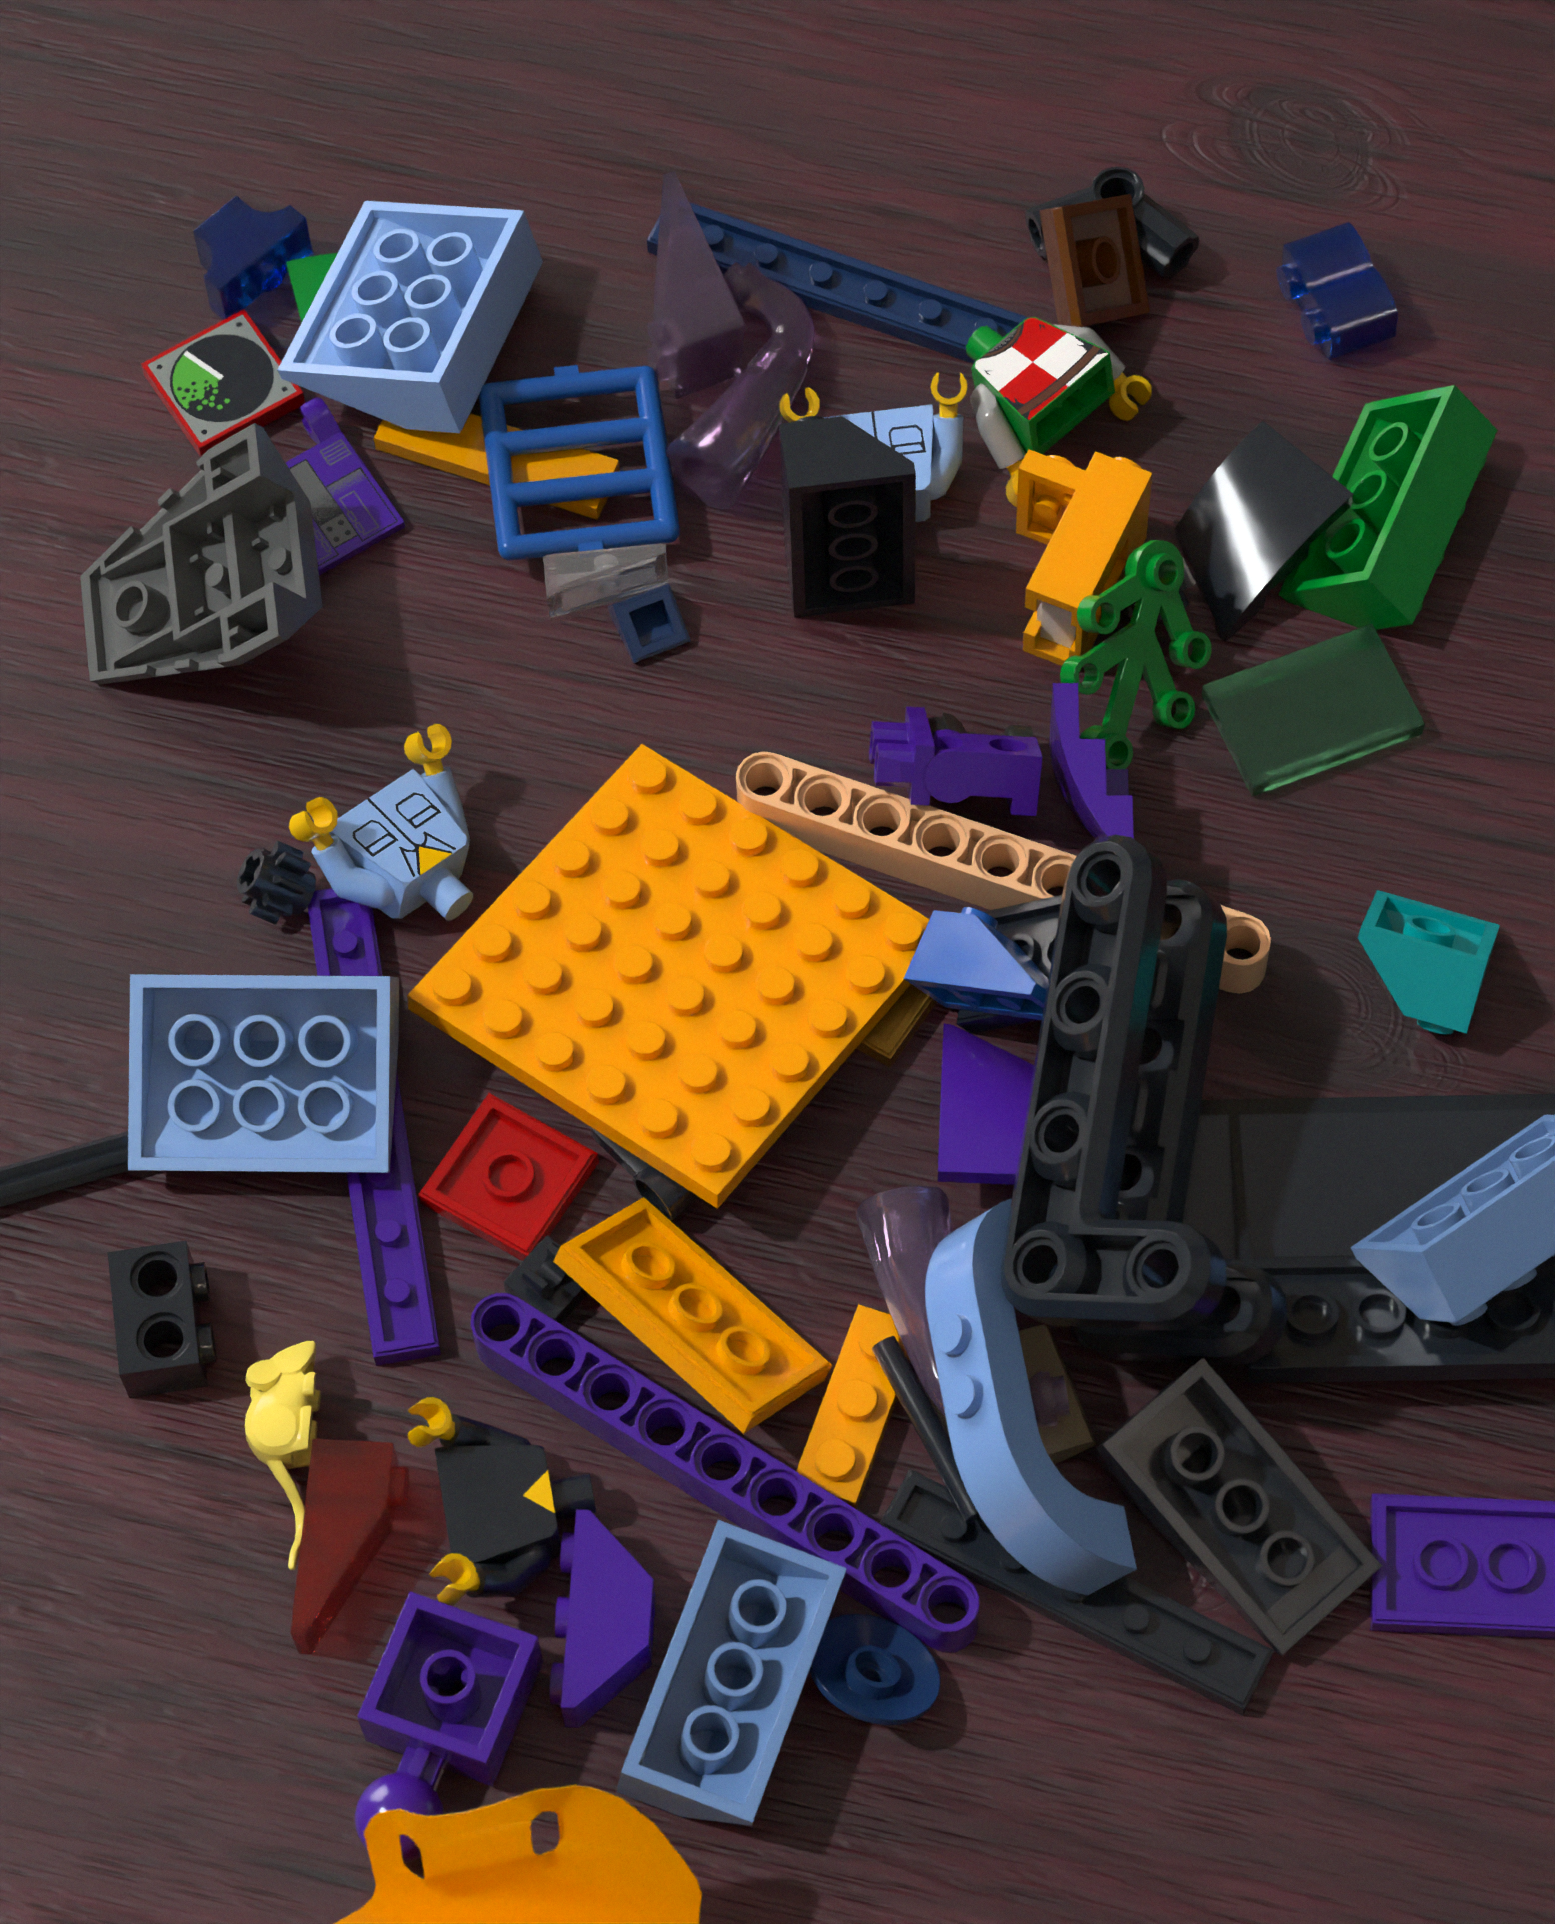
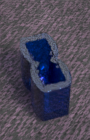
M1350 222L1283 245L1282 265L1276 269L1277 280L1284 297L1288 301L1295 299L1303 311L1300 314L1301 325L1310 345L1315 346L1319 344L1324 354L1331 360L1396 336L1398 310L1394 299L1382 276L1373 267L1360 235Z

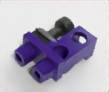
M907 706L905 723L872 721L869 759L870 764H874V781L876 786L906 787L910 805L929 806L930 795L938 801L946 803L960 802L969 796L1006 798L1011 815L1036 816L1043 756L1037 738L1033 737L1032 726L1009 725L1004 735L967 732L963 724L953 715L943 712L942 717L927 718L925 707Z

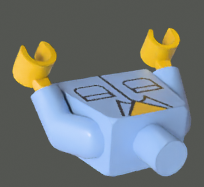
M939 372L933 377L931 382L932 395L940 403L939 414L934 416L932 405L840 415L914 462L916 471V522L925 521L930 518L931 500L938 499L946 494L962 463L963 416L958 414V403L964 399L967 393V382L962 373H960L961 390L956 397L950 399L942 397L937 390ZM808 387L805 388L806 398L809 402V410L805 416H798L792 412L788 393L784 394L780 401V412L783 418L788 422H795L803 417L816 416L820 404L815 391ZM831 416V417H823V418H832V417H840V416Z
M434 724L427 729V734L432 744L431 752L425 748L423 738L419 732L409 735L404 744L405 754L408 759L415 764L423 765L425 772L422 775H419L414 769L410 770L339 818L337 810L328 799L323 797L315 798L306 803L307 812L302 811L293 815L289 822V830L297 840L302 842L312 841L315 846L311 852L337 896L362 905L378 908L391 918L402 919L425 902H428L447 921H450L462 914L473 899V893L459 880L463 872L470 843L467 823L451 768L443 767L441 758L450 751L452 740L446 727L441 724Z

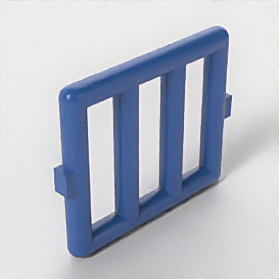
M578 365L554 367V376L492 382L482 386L479 394V403L498 552L503 559L514 561L578 553L579 561L604 559L603 550L664 544L677 540L680 535L678 511L658 376L652 367L637 366L579 373ZM636 391L639 418L507 432L504 405ZM643 442L646 469L514 483L511 456ZM650 493L654 520L521 535L517 507Z

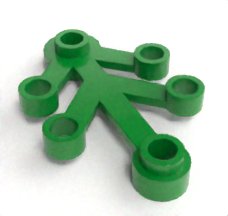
M1152 540L1136 548L1127 559L1125 578L1100 595L1086 596L1080 602L1077 609V620L1080 627L1086 632L1099 634L1111 633L1119 623L1120 611L1134 602L1136 603L1128 625L1084 655L1069 657L1061 667V683H1078V694L1090 695L1100 688L1104 673L1119 663L1102 726L1094 725L1086 728L1079 736V739H1105L1106 769H1126L1132 761L1133 747L1125 735L1142 673L1154 702L1152 707L1153 717L1160 726L1182 729L1187 727L1193 720L1195 714L1194 700L1188 693L1176 690L1154 632L1159 613L1171 639L1169 656L1176 666L1199 669L1207 664L1211 656V642L1209 638L1202 632L1193 631L1178 592L1184 578L1183 558L1179 550L1167 541ZM1100 606L1102 613L1101 618L1097 623L1096 611L1097 608ZM1192 642V654L1188 657V646ZM1084 667L1085 677L1080 684L1079 672ZM1175 701L1176 712L1175 715L1172 717L1171 707Z

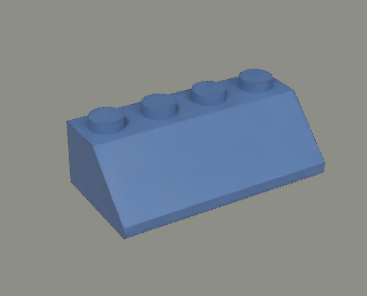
M1543 1115L1353 1245L1351 1249L1356 1259L1417 1317L1424 1320L1450 1322L1451 1325H1462L1473 1321L1487 1310L1486 1302L1498 1293L1516 1289L1531 1281L1537 1274L1535 1268L1551 1256L1555 1257V1115Z
M718 1520L622 1768L617 1793L680 1817L752 1826L847 1568Z

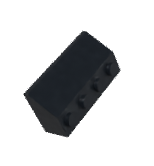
M808 416L795 422L779 424L785 560L794 618L915 603L916 471L914 462L843 416L832 418Z

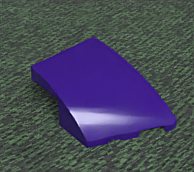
M1053 683L1049 737L1050 757L1057 785L1067 805L1078 821L1096 840L1115 834L1134 839L1132 795H1129L1128 769H1106L1105 739H1079L1078 683Z
M945 1023L943 1028L938 1182L1014 1185L1034 1065L963 1029Z

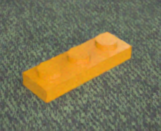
M859 1304L796 1470L802 1476L855 1509L859 1505L898 1398L876 1359L872 1347L885 1338L895 1336L910 1363L921 1335V1324Z

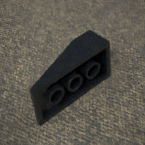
M1204 1358L1188 1366L1089 1452L1131 1503L1279 1656L1289 1650L1382 1567L1379 1561Z

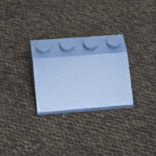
M365 201L278 368L281 379L405 429L461 433L480 394L481 388L543 263L524 210Z
M130 974L128 1170L390 1172L399 1042V978L391 976Z

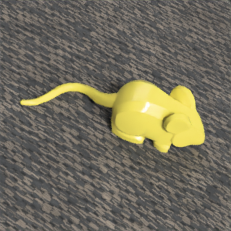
M305 1341L278 1352L271 1359L252 1364L247 1369L245 1380L247 1385L251 1387L250 1397L252 1399L245 1418L246 1440L255 1456L269 1466L287 1494L295 1514L296 1536L289 1555L288 1568L290 1570L296 1569L299 1553L305 1543L307 1517L301 1494L287 1469L312 1466L314 1463L317 1421L312 1420L313 1412L319 1410L321 1392L315 1390L316 1373L314 1372L316 1343L314 1341Z

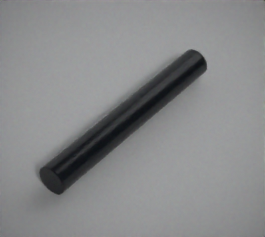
M895 1336L881 1340L872 1347V1351L966 1523L980 1519L981 1516L967 1493L960 1476L950 1436Z

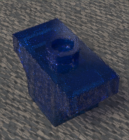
M235 196L193 230L200 263L208 270L203 278L210 308L223 320L245 309L264 292H270L277 288L288 273L287 261L305 258L313 252L306 217L291 205L274 212H262L251 208L238 196Z

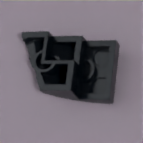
M1264 421L1255 427L1216 469L1192 501L1175 529V534L1182 551L1193 566V577L1199 591L1204 593L1215 618L1218 636L1225 642L1264 608L1266 594L1308 557L1310 544L1352 506L1353 493Z

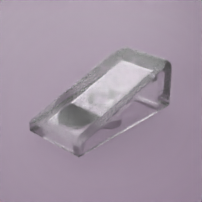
M662 543L543 556L550 623L575 618L669 583L666 545Z

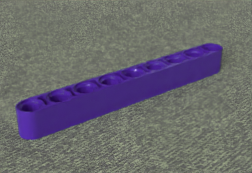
M494 1293L484 1297L475 1306L471 1314V1330L478 1356L489 1369L742 1529L847 1568L839 1588L840 1591L883 1618L902 1626L927 1646L940 1652H956L966 1648L974 1640L978 1630L979 1595L974 1585L964 1576L520 1298L508 1293ZM501 1324H510L519 1329L514 1337L506 1341H494L487 1337L489 1331ZM554 1358H565L573 1363L569 1371L559 1376H550L541 1371L542 1366ZM609 1392H619L628 1398L627 1402L616 1410H604L595 1404L602 1395ZM664 1426L678 1428L684 1433L680 1440L671 1445H659L650 1439L657 1429ZM718 1461H729L739 1468L738 1473L727 1480L712 1479L705 1472L710 1465ZM773 1496L790 1498L796 1504L789 1513L782 1516H772L761 1509V1505ZM840 1531L847 1534L852 1539V1542L846 1549L830 1552L821 1548L817 1544V1540L827 1532ZM887 1566H895L903 1569L908 1574L909 1579L903 1585L887 1588L877 1583L873 1577L880 1569ZM953 1602L965 1610L966 1616L954 1624H944L937 1621L930 1612L938 1604Z

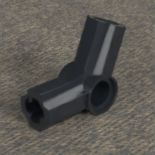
M1118 166L1106 168L1099 172L1093 179L1092 186L1031 207L1025 211V222L1029 230L1031 243L1038 256H1043L1046 260L1047 254L1039 210L1131 194L1141 259L1163 278L1168 275L1174 277L1187 266L1189 259L1198 249L1199 236L1144 193L1143 181L1136 172Z

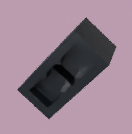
M187 1241L108 1252L119 1376L128 1397L135 1398L208 1387L206 1363L216 1362L217 1353L211 1322L201 1324L199 1302L210 1301V1286L205 1262L194 1263ZM160 1280L176 1282L175 1287L166 1295L154 1297L146 1294L148 1289ZM177 1340L183 1343L180 1350L170 1357L158 1358L152 1356L155 1348L162 1342Z

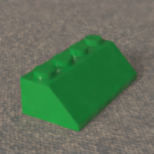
M1456 385L1365 404L1332 476L1353 493L1352 506L1310 544L1308 557L1287 575L1279 592V595L1286 602L1366 631L1413 624L1415 617L1422 609L1423 599L1438 566L1443 561L1444 551L1459 518L1465 511L1466 501L1479 472L1486 463L1488 451L1498 431Z

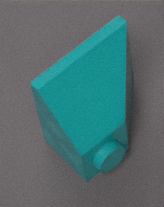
M1377 890L1361 925L1358 940L1404 1016L1417 1019V1024L1428 1031L1439 1034H1452L1456 1030L1467 1034L1500 925Z

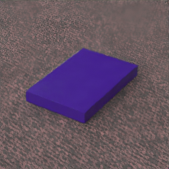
M1372 1493L1370 1500V1552L1382 1567L1370 1576L1371 1631L1555 1639V1501Z

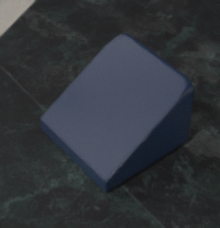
M670 584L655 587L607 606L611 619L633 663L691 641Z

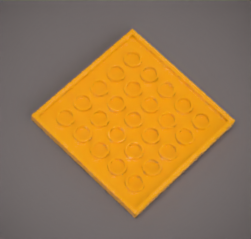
M641 744L407 995L408 1009L718 1209L911 985L903 978L930 919L765 818L746 810L737 801Z

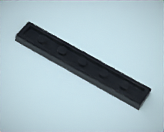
M909 1469L879 1523L957 1573L1242 1716L1273 1658V1649L1126 1576L1089 1595L1068 1591L1042 1580L1021 1565L1001 1545L982 1518L966 1523L946 1486L912 1469Z

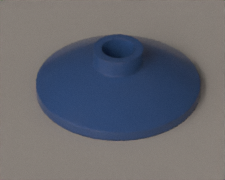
M847 1614L828 1620L809 1669L815 1685L832 1704L855 1718L879 1725H901L919 1719L933 1706L940 1689L939 1670L927 1647L902 1626L887 1619L867 1614Z

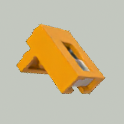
M1028 449L1018 471L1016 533L1048 546L1026 588L1025 608L1035 612L1024 632L1023 651L1062 666L1069 657L1074 655L1082 656L1092 649L1099 633H1089L1080 627L1077 620L1078 606L1086 596L1100 595L1125 578L1121 570L1125 569L1128 557L1136 548L1144 544L1147 538L1152 472L1142 469L1137 463L1127 458H1112L1096 451L1085 471L1075 467L1074 464L1057 455L1045 456ZM1100 606L1097 608L1096 611L1097 623L1099 622L1102 613Z

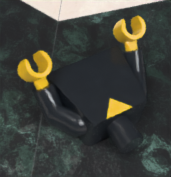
M426 1397L408 1409L410 1414L422 1416L429 1424V1427L416 1426L409 1431L408 1439L410 1443L416 1447H424L439 1438L441 1445L444 1446L434 1449L451 1554L445 1555L429 1575L433 1578L444 1576L453 1584L446 1586L437 1596L439 1602L453 1606L465 1594L471 1598L517 1596L549 1568L552 1559L561 1555V1540L557 1520L576 1517V1510H590L592 1513H597L590 1473L550 1480L544 1447L532 1445L527 1438L490 1424L451 1414L448 1406L438 1398Z

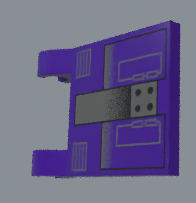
M317 397L301 406V413L304 416L302 419L303 427L317 445L285 463L311 504L320 576L405 528V523L341 432L322 398Z

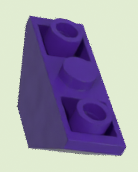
M576 1510L575 1532H563L561 1542V1573H571L570 1596L558 1597L555 1636L556 1638L566 1639L564 1663H552L550 1704L561 1705L565 1727L570 1728L582 1726L652 1665L656 1594L653 1578L590 1510Z

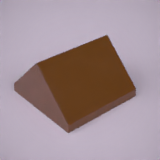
M1131 194L1039 210L1058 325L1085 327L1150 312Z

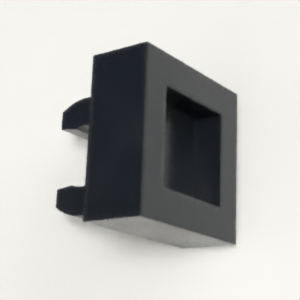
M546 1236L503 1281L506 1293L520 1298L561 1324L589 1293L553 1262L560 1245L549 1236Z

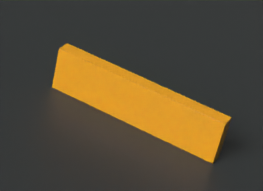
M470 413L461 433L405 429L382 419L374 436L376 450L490 486L482 419L480 416ZM507 425V432L522 431V429ZM582 448L511 456L514 483L620 471L619 460ZM608 497L549 505L598 520Z

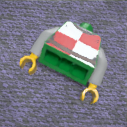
M1030 317L1023 320L1004 337L992 328L982 326L971 335L966 345L967 356L975 361L971 368L975 389L970 401L977 426L999 469L1007 468L1011 476L1006 486V496L1008 501L1015 507H1017L1018 471L1023 461L1022 458L1025 457L1028 449L1043 454L1109 397V405L1114 415L1121 420L1128 421L1139 411L1136 404L1128 398L1127 393L1132 395L1141 405H1144L1152 395L1149 381L1137 375L1126 377L1123 373L1125 365L1098 334L1087 327L1052 325L1037 317Z

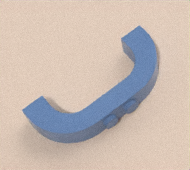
M1012 1199L997 1204L948 1234L934 1250L928 1265L925 1283V1304L950 1441L967 1493L984 1523L1001 1545L1021 1565L1042 1580L1068 1591L1089 1595L1131 1573L1137 1567L1124 1506L1091 1498L1073 1487L1055 1467L1042 1443L1036 1422L1014 1306L1007 1300L1001 1285V1262ZM1058 1264L1051 1270L1048 1280L1054 1275Z

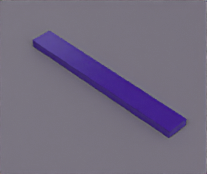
M332 888L314 891L307 907L317 975L383 976L373 907L342 899L337 896ZM397 1070L390 1172H346L372 1351L376 1366L441 1355Z

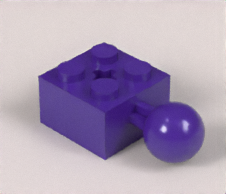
M411 1591L409 1592L357 1716L365 1741L403 1754L397 1772L376 1779L364 1790L358 1800L355 1811V1826L358 1837L366 1849L365 1828L369 1820L379 1812L402 1809L424 1816L444 1815L441 1799L434 1789L442 1769L493 1787L543 1664L538 1636ZM456 1681L462 1682L464 1689L460 1693L450 1697L440 1695L439 1689L451 1690ZM400 1834L404 1863L421 1858L422 1854L416 1843L409 1836Z

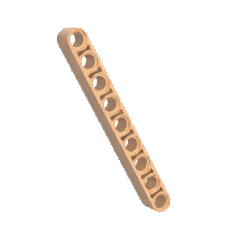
M764 751L753 753L745 758L737 769V802L746 810L765 818L815 850L989 910L1054 897L1046 891L1054 887L1064 888L1070 865L1077 857L1073 854L932 806L910 805L908 798L776 753ZM760 787H772L778 790L774 794L767 796L757 795L752 792ZM823 806L836 810V812L827 816L815 815L810 811ZM883 826L889 827L895 832L887 836H877L869 831L875 827ZM941 846L947 847L954 852L948 856L940 857L934 856L928 851L934 847ZM994 867H1006L1014 873L1009 876L997 877L989 874L987 871ZM1221 905L1227 917V940L1219 989L1238 994L1250 992L1258 987L1265 978L1271 943L1269 930L1261 920L1252 915ZM1241 948L1251 952L1253 957L1244 960L1235 959L1228 955L1227 951Z

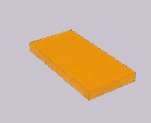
M644 1197L561 1245L553 1261L743 1434L823 1382L832 1367L831 1363Z

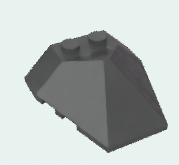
M254 423L210 448L196 461L198 468L201 470L179 492L169 488L157 500L162 509L140 530L131 526L80 576L89 678L91 682L102 685L241 665L288 640L323 607L311 504L263 427Z

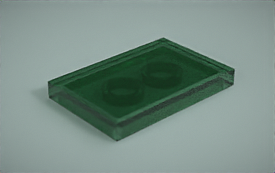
M1373 624L1202 686L1201 696L1252 797L1423 734L1425 726L1416 705Z

